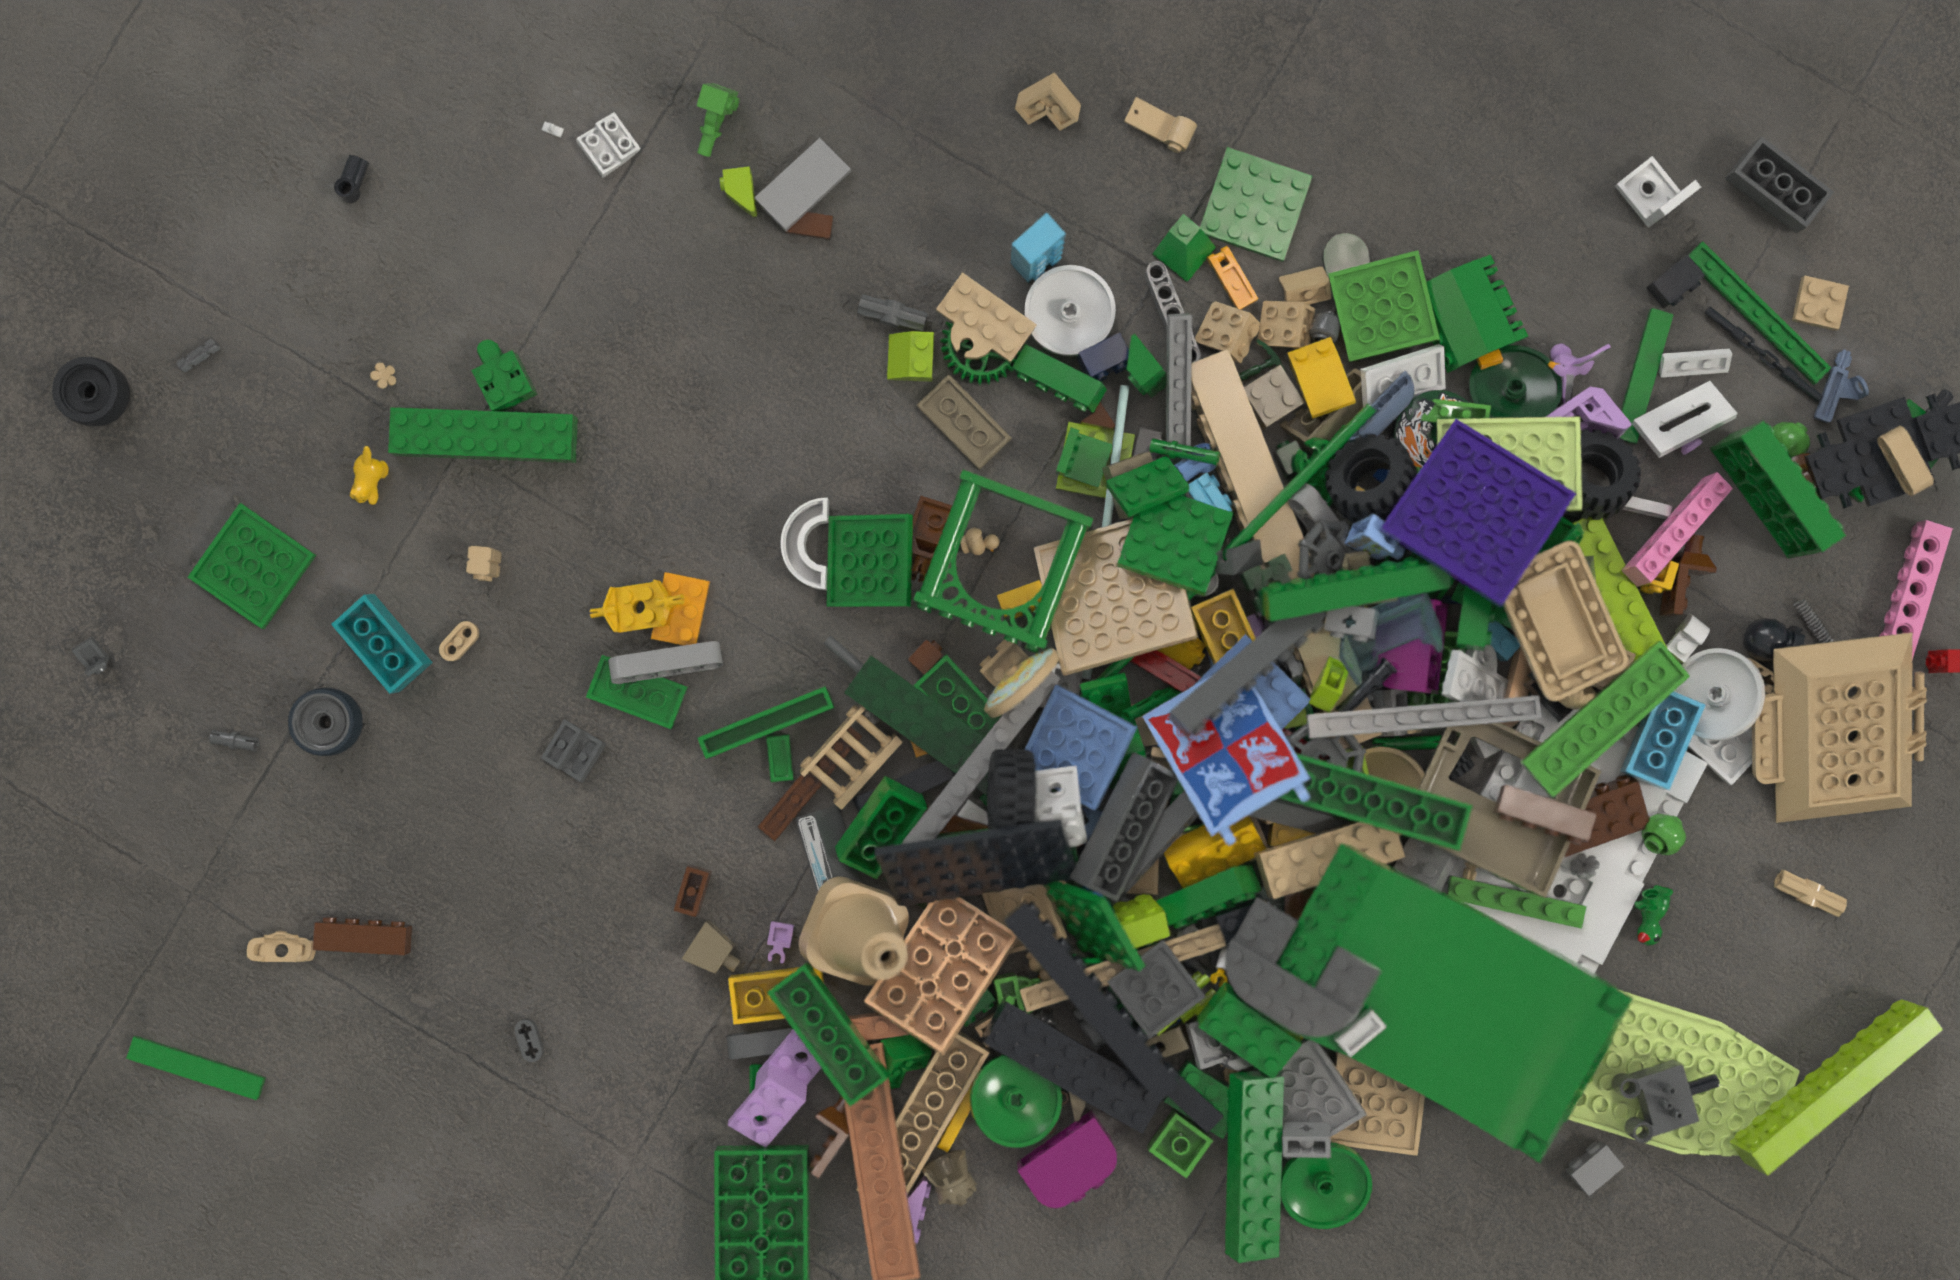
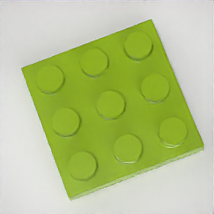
M1068 422L1065 443L1072 427L1078 429L1080 434L1113 445L1114 430ZM1123 432L1120 461L1131 457L1135 434ZM1112 449L1106 466L1110 465ZM1104 473L1099 487L1058 475L1056 489L1106 498L1107 487Z

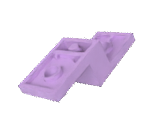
M794 1029L756 1074L755 1089L728 1120V1126L765 1148L806 1101L807 1084L821 1069V1066ZM805 1052L808 1056L806 1058H798L796 1053ZM762 1115L766 1117V1120L757 1121L754 1117Z

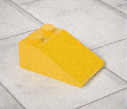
M1331 337L1288 352L1291 370L1312 419L1356 403Z

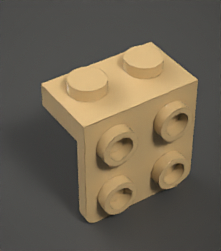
M1213 302L1195 340L1198 344L1221 352L1229 349L1233 361L1241 364L1243 358L1249 352V346L1253 338L1259 331L1260 322L1249 312L1219 302Z

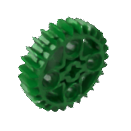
M946 321L945 325L949 330H942V334L947 336V338H941L940 342L947 344V346L942 347L941 352H948L943 359L944 361L951 360L947 367L950 369L955 366L953 374L957 375L961 372L962 381L968 376L969 384H972L974 379H977L978 385H981L982 379H986L987 385H990V378H994L996 383H998V375L1001 374L1003 378H1007L1005 371L1008 370L1011 373L1014 371L1011 364H1014L1017 359L1014 357L1012 362L1009 363L995 352H989L985 357L979 359L966 358V364L963 365L957 358L951 343V329L954 323ZM965 340L961 342L960 349L970 351L973 348V343L970 346V340ZM989 358L1003 361L997 368L985 371ZM972 360H979L982 363V367L979 370H973L969 364Z

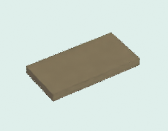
M949 374L916 405L978 470H981L1012 439Z

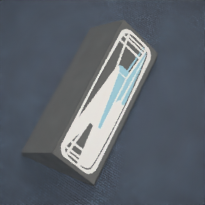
M835 805L795 817L817 893L827 880L834 877H846L862 883L857 869L838 860L835 846L846 832L838 806Z

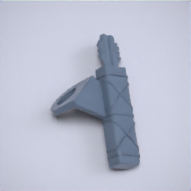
M1843 349L1842 352L1837 354L1838 357L1835 360L1837 366H1833L1828 374L1822 398L1814 413V419L1829 423L1833 419L1839 398L1859 400L1868 396V386L1861 376L1847 378L1849 371L1845 370V368L1850 366L1852 360L1850 351ZM1858 382L1861 384L1863 391L1860 389Z

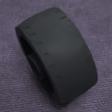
M78 357L66 362L58 370L52 386V396L59 411L70 420L86 426H104L116 421L125 412L130 398V387L126 377L113 364L95 357ZM96 388L94 396L91 397L92 390Z

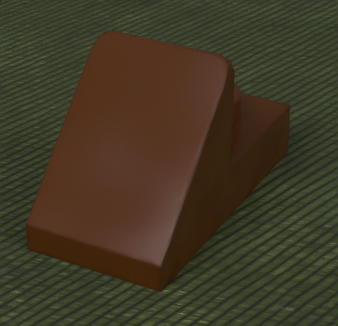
M1101 402L1093 414L1080 422L1083 425L1108 430H1115L1116 426Z

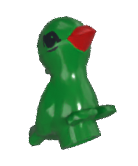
M1655 885L1654 888L1644 890L1641 901L1635 902V908L1640 910L1642 915V923L1637 931L1640 943L1653 946L1661 939L1662 928L1659 921L1668 911L1670 896L1673 894L1672 889Z

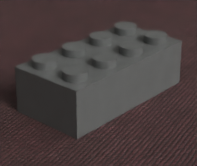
M1760 137L1751 144L1725 178L1796 234L1807 228L1834 193V191L1763 137Z

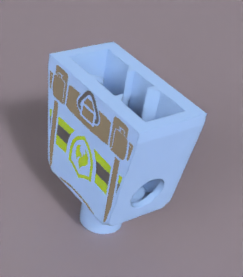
M1374 514L1352 524L1344 543L1357 551L1368 550L1369 556L1376 560L1389 555L1399 560L1405 552V548L1397 544V541L1380 531L1385 522Z

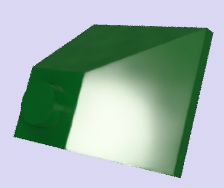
M1183 214L1169 230L1152 255L1185 282H1188L1216 247L1204 231Z

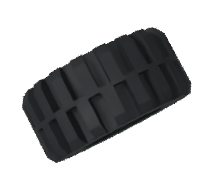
M1587 429L1581 430V463L1592 464L1600 468L1607 475L1610 486L1591 484L1581 476L1582 510L1568 511V513L1572 515L1576 513L1580 515L1579 518L1583 519L1591 517L1592 520H1600L1602 517L1607 519L1614 514H1618L1639 487L1641 481V468L1638 467L1639 460L1637 456H1633V449L1630 446H1626L1624 444L1625 441L1620 437L1617 439L1613 437L1612 433H1601V430L1593 429L1592 432H1589Z
M1376 434L1367 435L1366 438H1362V436L1355 438L1356 441L1344 444L1342 450L1338 449L1334 454V460H1330L1328 464L1329 470L1325 473L1326 489L1341 515L1348 518L1351 522L1356 523L1373 514L1383 521L1387 520L1417 476V469L1405 446L1401 445L1395 438H1389L1386 435H1379L1377 437ZM1375 469L1390 470L1387 478L1379 486L1366 491L1354 490L1356 483L1364 474Z
M1021 749L994 750L990 756L988 769L987 818L989 830L1034 823L1037 794L1034 754L1029 750Z

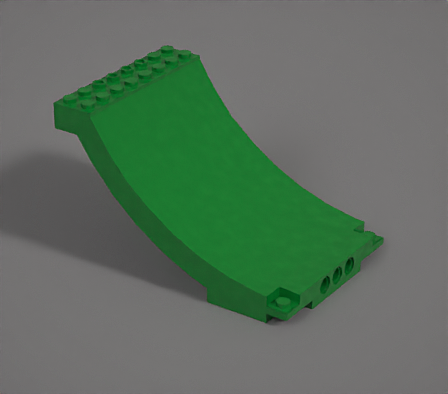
M1341 843L1299 918V923L1276 964L1316 988L1339 946L1343 947L1382 971L1356 1018L1368 1008H1371L1386 1028L1350 1057L1334 1039L1342 1030L1327 1036L1308 1037L1293 1032L1258 1009H1254L1288 1032L1344 1054L1404 1084L1468 1120L1511 1148L1519 1149L1540 1163L1563 1122L1568 1121L1612 1044L1613 1039L1611 1038L1634 998L1558 951L1549 949L1466 903L1373 859L1352 845Z

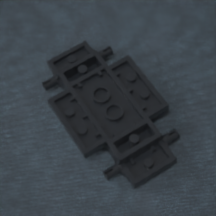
M1935 393L1925 397L1930 410L1923 415L1912 418L1906 399L1902 397L1836 420L1843 443L1830 444L1827 432L1816 435L1821 448L1815 453L1804 456L1819 499L1839 496L1844 509L1853 506L1848 492L1859 486L1867 507L1907 494L1901 487L1877 441L1878 437L1898 426H1902L1908 432L1933 477V484H1936L1929 461L1938 458H1948L1952 470L1959 469L1960 460L1957 454L1960 453V402L1949 406H1940Z

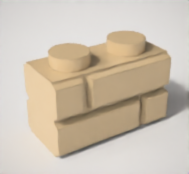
M469 547L468 558L470 560L467 561L466 572L473 574V579L492 582V577L497 578L500 576V566L498 564L501 563L502 553L490 547Z

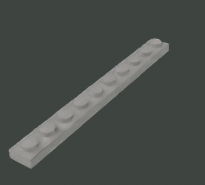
M1051 671L1028 696L1003 713L901 844L936 838L988 772L991 753L996 749L1007 748L1061 678Z
M1539 696L1306 715L1309 739L1542 719Z

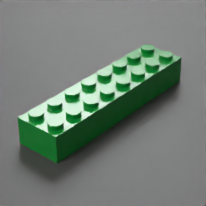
M390 407L388 453L394 456L576 463L578 418L573 414Z
M1296 754L1310 777L1309 780L1302 783L1310 799L1302 802L1294 789L1278 798L1460 851L1473 805Z
M1261 1070L1229 1073L1225 1254L1237 1263L1279 1257L1284 1076L1279 1073L1274 1079Z

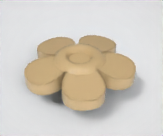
M377 363L375 365L376 371L370 373V378L373 381L378 380L377 386L381 389L386 388L387 384L393 386L396 383V378L392 376L395 373V369L390 365L385 368L383 363Z

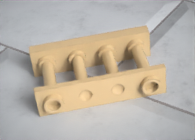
M860 704L858 706L853 705L846 713L847 719L812 757L807 756L800 764L802 767L799 770L801 775L805 777L810 771L835 793L834 797L836 798L833 801L841 810L903 743L895 733L892 736H886L862 714L866 708ZM855 720L880 742L881 748L876 753H871L846 731ZM839 738H842L865 759L864 762L866 764L861 770L853 768L831 748ZM824 754L850 776L849 779L851 781L846 787L843 785L840 787L816 765Z

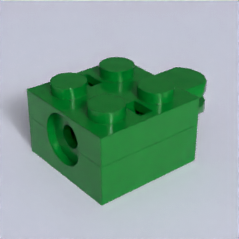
M483 340L479 343L477 353L483 365L471 371L491 411L504 412L538 395L517 353L511 350L503 354L499 345L492 340Z

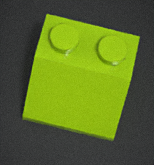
M909 331L889 334L887 380L932 382L934 332Z

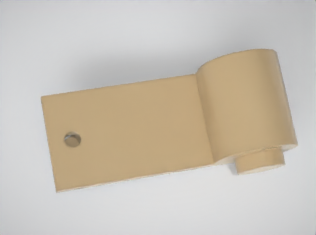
M1135 97L1124 120L1125 123L1167 144L1168 148L1176 153L1186 151L1197 128V124L1191 119L1183 116L1175 118L1138 97Z

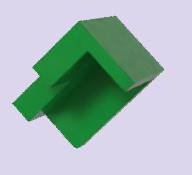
M912 1035L880 1040V1043L883 1042L887 1071L890 1073V1089L901 1086L906 1072L926 1068L932 1053L931 1049Z

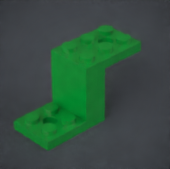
M1125 673L1080 684L1082 698L1122 718V710L1131 706ZM1135 720L1130 722L1131 724L1137 726ZM1138 727L1108 788L1115 789L1133 752L1146 758Z

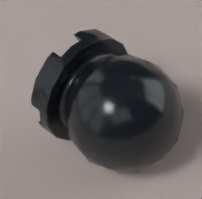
M1762 618L1755 620L1747 627L1743 634V646L1747 654L1756 661L1771 663L1774 662L1773 649L1803 646L1805 635L1800 634L1803 629L1797 626L1786 628L1783 623L1776 619Z

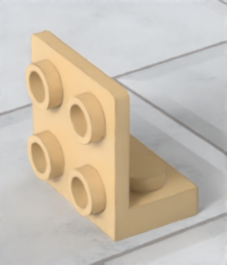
M1264 301L1257 339L1263 341L1269 347H1290L1296 350L1309 345L1311 341L1309 331L1314 319L1315 308L1305 302Z

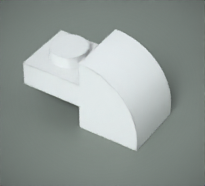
M1688 614L1675 630L1676 634L1666 647L1679 662L1685 663L1696 647L1702 645L1710 628L1692 614Z

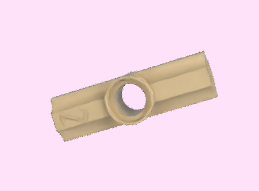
M1781 870L1774 880V888L1796 897L1797 901L1813 908L1817 907L1836 917H1839L1846 909L1847 899L1826 890L1824 886L1814 881L1802 879L1785 870Z

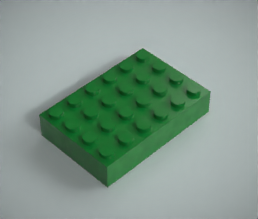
M1761 421L1732 432L1709 448L1788 559L1824 552L1846 536L1842 531L1843 526L1831 516L1828 505L1816 495L1814 485L1804 478L1801 467L1792 461L1788 455L1787 447L1777 440L1774 436V429L1768 423Z
M762 1145L717 1146L714 1151L715 1280H810L809 1145H768L766 1148Z

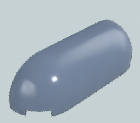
M1404 371L1370 405L1376 412L1346 442L1352 443L1356 441L1355 438L1360 436L1366 438L1370 434H1376L1378 437L1410 404L1414 396L1415 387L1407 371Z

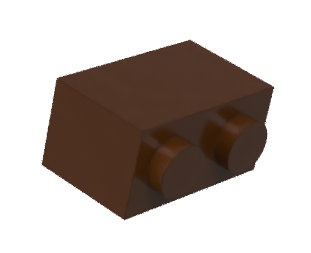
M694 865L686 867L673 911L693 917L699 915L711 877V870Z

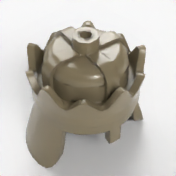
M963 1149L943 1154L929 1162L922 1169L923 1174L936 1188L935 1191L939 1205L946 1203L962 1206L967 1203L966 1199L977 1191L975 1187L977 1183L968 1171L966 1152Z

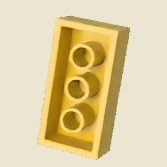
M1234 589L1190 608L1194 622L1214 665L1245 634L1252 641L1256 639Z
M1246 816L1229 826L1236 839V842L1232 845H1228L1220 832L1211 836L1205 825L1181 836L1173 842L1164 852V855L1183 889L1227 869L1238 867L1255 858V852L1266 849L1250 816Z
M812 966L814 971L817 973V975L824 983L823 971H820ZM800 967L731 975L728 981L733 1025L784 1019V1015L767 992Z

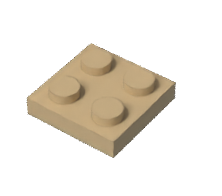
M1809 276L1801 277L1792 321L1834 331L1839 330L1849 286Z

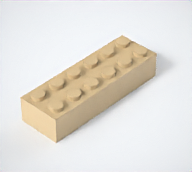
M1353 821L1255 852L1254 855L1267 897L1276 899L1318 885L1341 843L1352 845L1384 864L1404 858L1405 855L1398 833Z

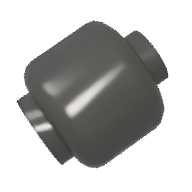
M1331 311L1315 315L1309 331L1313 342L1331 337L1333 343H1335L1341 331L1339 318Z

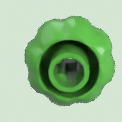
M1780 422L1772 427L1775 431L1774 436L1787 447L1790 458L1808 453L1810 437L1806 433L1808 431L1802 423Z
M1660 813L1649 817L1650 821L1646 824L1645 829L1642 830V838L1646 848L1654 854L1672 855L1677 853L1686 840L1681 820L1676 816Z

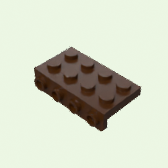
M1620 775L1614 781L1608 783L1601 782L1595 785L1585 808V811L1597 814L1588 842H1581L1580 845L1570 843L1564 857L1645 829L1646 824L1650 820L1640 783L1637 779L1629 775Z

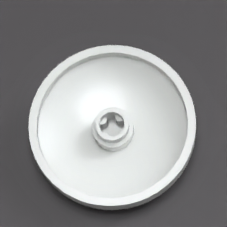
M1064 265L1045 272L1033 283L1026 297L1025 317L1037 324V327L1031 334L1041 347L1057 355L1078 356L1080 351L1105 340L1114 324L1116 308L1110 287L1097 273L1082 266Z
M1713 648L1692 655L1681 665L1690 677L1675 689L1674 692L1705 704L1694 735L1709 740H1726L1742 734L1754 724L1764 705L1765 687L1759 670L1748 658L1729 649Z

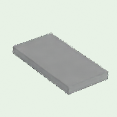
M819 138L754 199L785 231H788L851 172V169Z

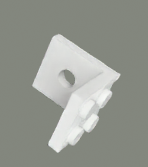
M1653 156L1615 185L1648 228L1701 188L1695 180L1680 191ZM1643 183L1652 185V194H1646L1643 191Z
M1077 766L1036 771L1037 794L1034 821L1041 822L1062 818L1070 845L1079 846L1087 844V834L1081 811ZM1052 788H1061L1058 793L1050 792Z

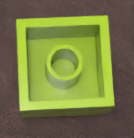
M1150 894L1138 895L1133 900L1118 902L1111 907L1135 948L1170 936L1165 912Z

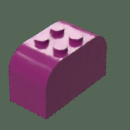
M1398 597L1397 601L1387 602L1383 606L1376 626V646L1372 649L1373 667L1376 668L1381 663L1380 659L1384 657L1398 671L1383 683L1385 687L1407 692L1439 694L1449 604L1435 599Z
M1090 1110L1081 1116L1079 1121H1074L1018 1160L1017 1170L1041 1204L1050 1208H1061L1072 1201L1077 1203L1086 1196L1085 1192L1093 1188L1095 1190L1105 1183L1104 1179L1113 1172L1116 1166L1117 1154L1112 1138L1093 1110Z

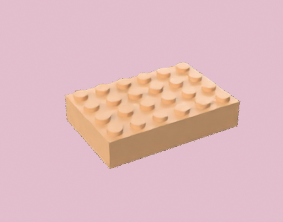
M960 897L929 903L904 940L908 954L905 966L892 978L878 979L864 1002L866 1006L944 1056L1019 939L1011 929Z

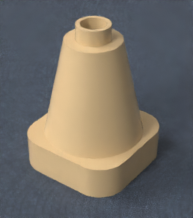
M846 877L831 878L820 887L799 938L800 953L814 968L861 985H874L878 979L892 978L903 969L907 961V947L903 936L909 922L908 910L906 906H899L894 896L888 892Z

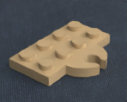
M963 272L936 308L938 313L954 323L951 329V343L956 352L960 350V344L963 340H970L973 343V348L964 355V358L967 359L985 357L992 350L1011 363L1037 327V324Z

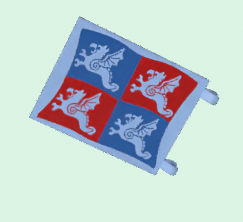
M1208 677L1142 717L1211 836L1220 832L1228 845H1232L1236 842V839L1229 826L1292 789L1296 791L1302 802L1309 800L1310 796L1302 783L1309 780L1310 777L1255 686L1249 692L1244 690L1239 695L1240 699L1233 706L1227 705L1222 709L1223 713L1215 721L1210 719L1205 724V729L1199 735L1195 736L1193 734L1187 739L1168 719L1170 711L1210 678Z

